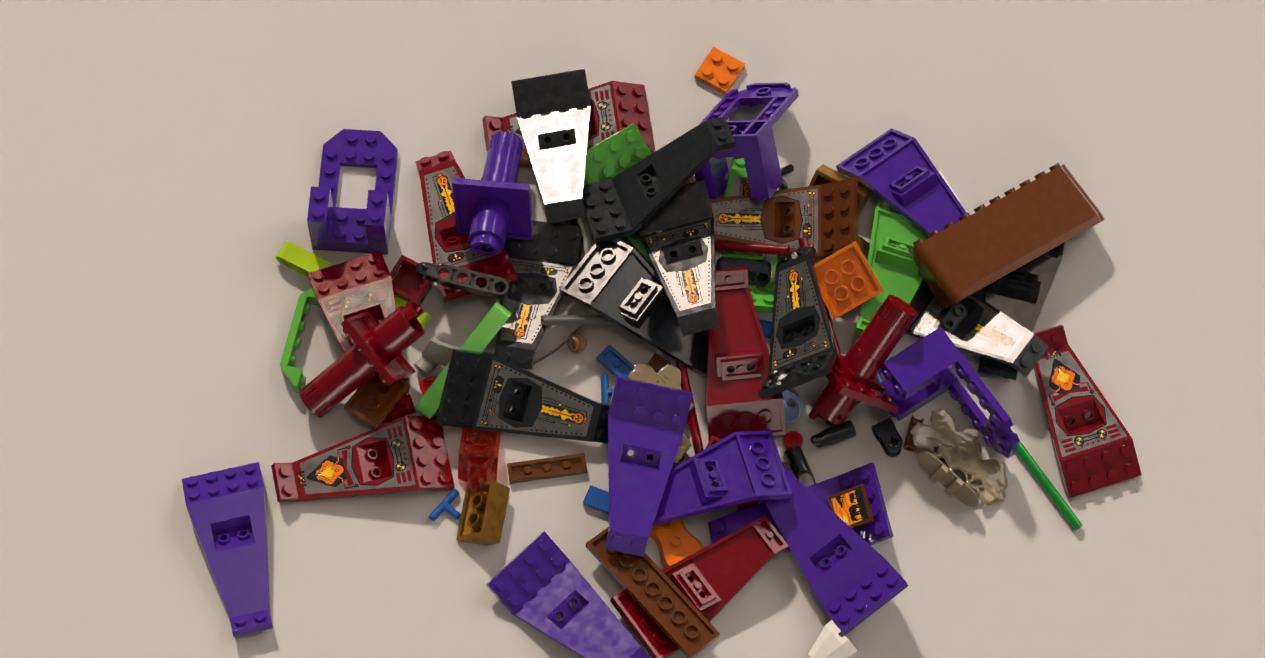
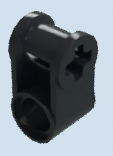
M888 418L872 425V432L885 454L893 458L899 456L903 440L892 419Z

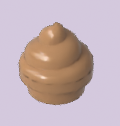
M575 333L568 338L567 344L572 352L579 353L585 349L588 339L579 333Z

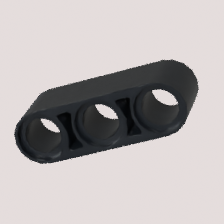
M721 257L716 262V270L747 267L748 283L751 285H766L771 280L772 267L770 262L766 260Z

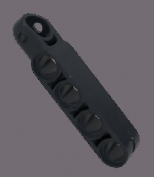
M429 262L418 263L415 270L424 280L436 282L445 287L496 299H504L509 294L508 281L501 277L446 264L438 265ZM447 272L449 277L442 279L439 277V274ZM465 276L468 278V281L460 283L458 278ZM479 281L487 283L483 288L478 287L476 284ZM498 285H503L506 288L503 292L495 290Z

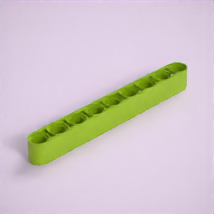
M289 241L284 242L275 256L278 262L308 277V273L334 265ZM395 296L396 308L399 306L405 307V304L409 303ZM426 311L417 317L423 329H425L431 319L430 314Z

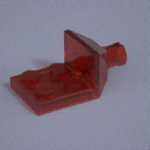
M462 428L458 479L468 482V488L471 491H474L475 485H477V491H481L486 481L494 480L497 482L501 432Z

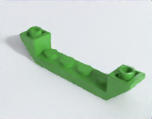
M313 288L299 295L280 362L281 371L295 393H299L301 387H304L306 382L303 369L294 367L296 361L294 354L295 350L300 347V333L305 330V315H309L311 304L319 306Z

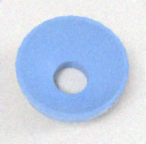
M789 389L782 392L785 423L787 424L798 420L803 413L801 397L796 391ZM789 398L795 400V408L789 405Z

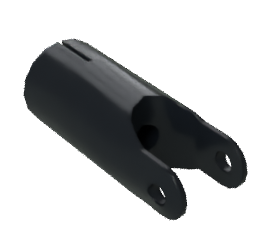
M848 420L841 425H834L813 435L810 441L820 448L855 437L856 431L852 421Z
M797 445L793 446L792 449H787L784 453L795 478L799 480L801 475L809 474L814 484H816L801 446Z

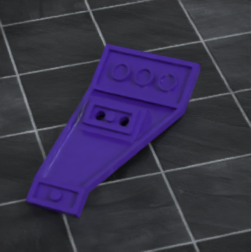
M259 462L183 478L182 484L187 511L230 619L233 637L273 628L270 615L265 490Z

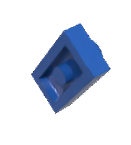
M610 344L596 357V360L615 377L628 378L630 372L634 370V365Z

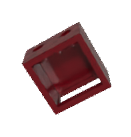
M401 255L390 273L393 279L394 295L407 302L413 301L421 307L435 282L421 278L415 272L418 262Z

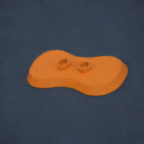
M683 519L652 526L649 535L657 544L660 560L665 569L704 548L701 541L688 531Z

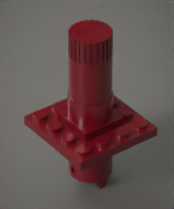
M887 296L846 355L843 356L838 353L830 373L825 375L828 379L812 402L813 408L808 414L810 419L815 420L818 416L827 425L832 426L833 423L841 425L858 401L893 413L897 411L899 406L895 403V398L885 390L886 387L876 378L878 372L883 367V362L886 361L918 314L912 306L897 296Z
M411 301L406 303L405 307L399 306L379 324L369 311L347 318L340 323L345 335L353 339L354 345L299 391V396L308 410L317 417L322 418L378 372L380 373V379L389 386L413 375L416 371L403 356L402 352L424 335V329L417 317L425 311L417 303Z

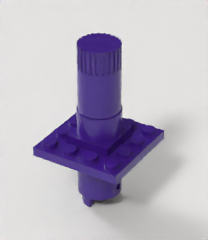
M499 131L492 135L481 180L453 178L452 187L457 234L469 235L468 243L472 251L487 255L497 254L503 250L506 238L532 240L533 238L530 184L516 183L524 144L522 139L515 133Z

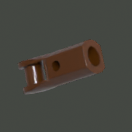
M912 415L903 446L905 450L916 451L917 447L914 445L913 435L910 431L912 425L915 426L917 423L923 424L924 418L920 420Z

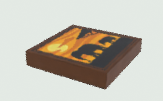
M864 484L827 497L830 509L853 530L875 522Z

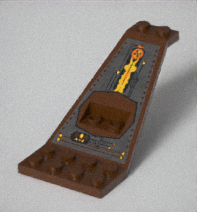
M855 178L822 185L777 190L767 200L752 199L751 194L710 199L714 214L716 240L790 246V252L794 253L800 248L798 239L807 237L809 245H813L816 249L814 257L826 258L854 241L858 243V180Z

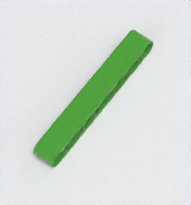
M496 302L461 346L460 350L483 352L512 313ZM450 362L414 407L428 419L439 408Z

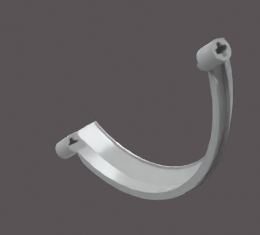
M579 218L577 220L582 232L585 257L595 244L586 218ZM572 300L562 315H587L590 308ZM550 325L535 350L534 364L556 352L568 341L572 334L576 333L581 325ZM432 338L423 350L422 357L414 364V367L421 375L426 377L438 365L446 367L451 360L453 349H460L461 347ZM485 349L483 351L495 356V349Z

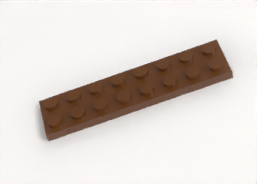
M609 527L586 543L585 547L687 658H693L720 637V633L646 553L642 557L605 549Z

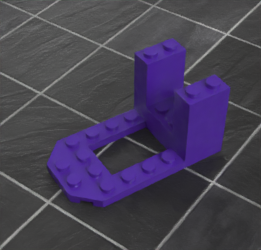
M787 82L753 83L747 85L746 90L740 92L737 89L729 91L701 121L703 123L706 120L724 117L736 141V147L717 151L695 173L696 182L705 180L709 199L719 198L727 188L730 175L726 157H733L734 159L744 157L752 199L767 200L779 188L783 180L772 127L799 97L798 89L795 87L791 88ZM741 105H748L749 107L757 105L766 106L754 120L727 121Z
M343 129L323 144L319 186H311L307 216L312 250L357 253L381 251L382 254H388L398 149L381 131ZM340 166L377 168L375 190H368L366 209L336 207Z
M939 327L883 362L882 374L886 380L881 383L886 387L885 390L895 398L894 401L899 406L895 413L889 411L892 417H896L900 421L949 390L954 401L957 400L961 405L960 408L964 415H968L972 420L973 427L983 434V439L988 446H992L996 452L1008 459L1015 455L1020 440L1016 433H1012L1010 428L1013 426L1011 418L942 327ZM958 376L960 379L965 380L969 391L978 397L981 407L984 410L987 409L990 413L989 419H987L959 382Z

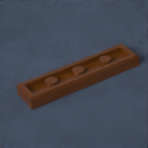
M584 453L507 463L510 484L587 473Z

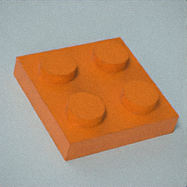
M713 46L695 73L694 78L726 95L745 68V63Z

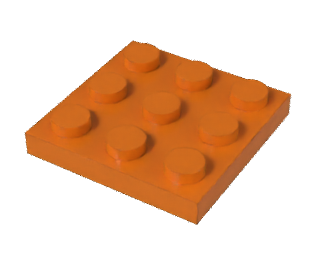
M856 241L813 265L823 301L834 319L885 291Z

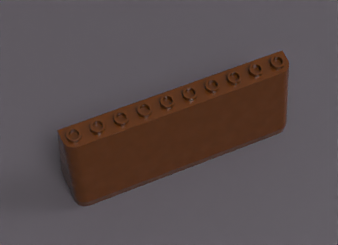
M1057 163L1049 168L1050 172L1047 174L1042 171L1034 176L1036 180L1032 182L1029 179L1019 184L1021 188L1017 190L1014 187L1004 192L1005 197L1001 199L999 196L989 201L990 205L987 207L984 204L974 209V214L970 215L968 212L959 217L960 221L956 224L954 221H951L943 226L945 230L939 232L937 229L928 234L929 238L924 241L922 237L913 242L914 247L910 248L909 252L941 310L959 302L1105 220L1099 209L1064 164L1060 166Z

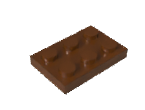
M378 372L357 389L344 405V409L376 430L410 389V384L405 380L389 386L380 379V373Z

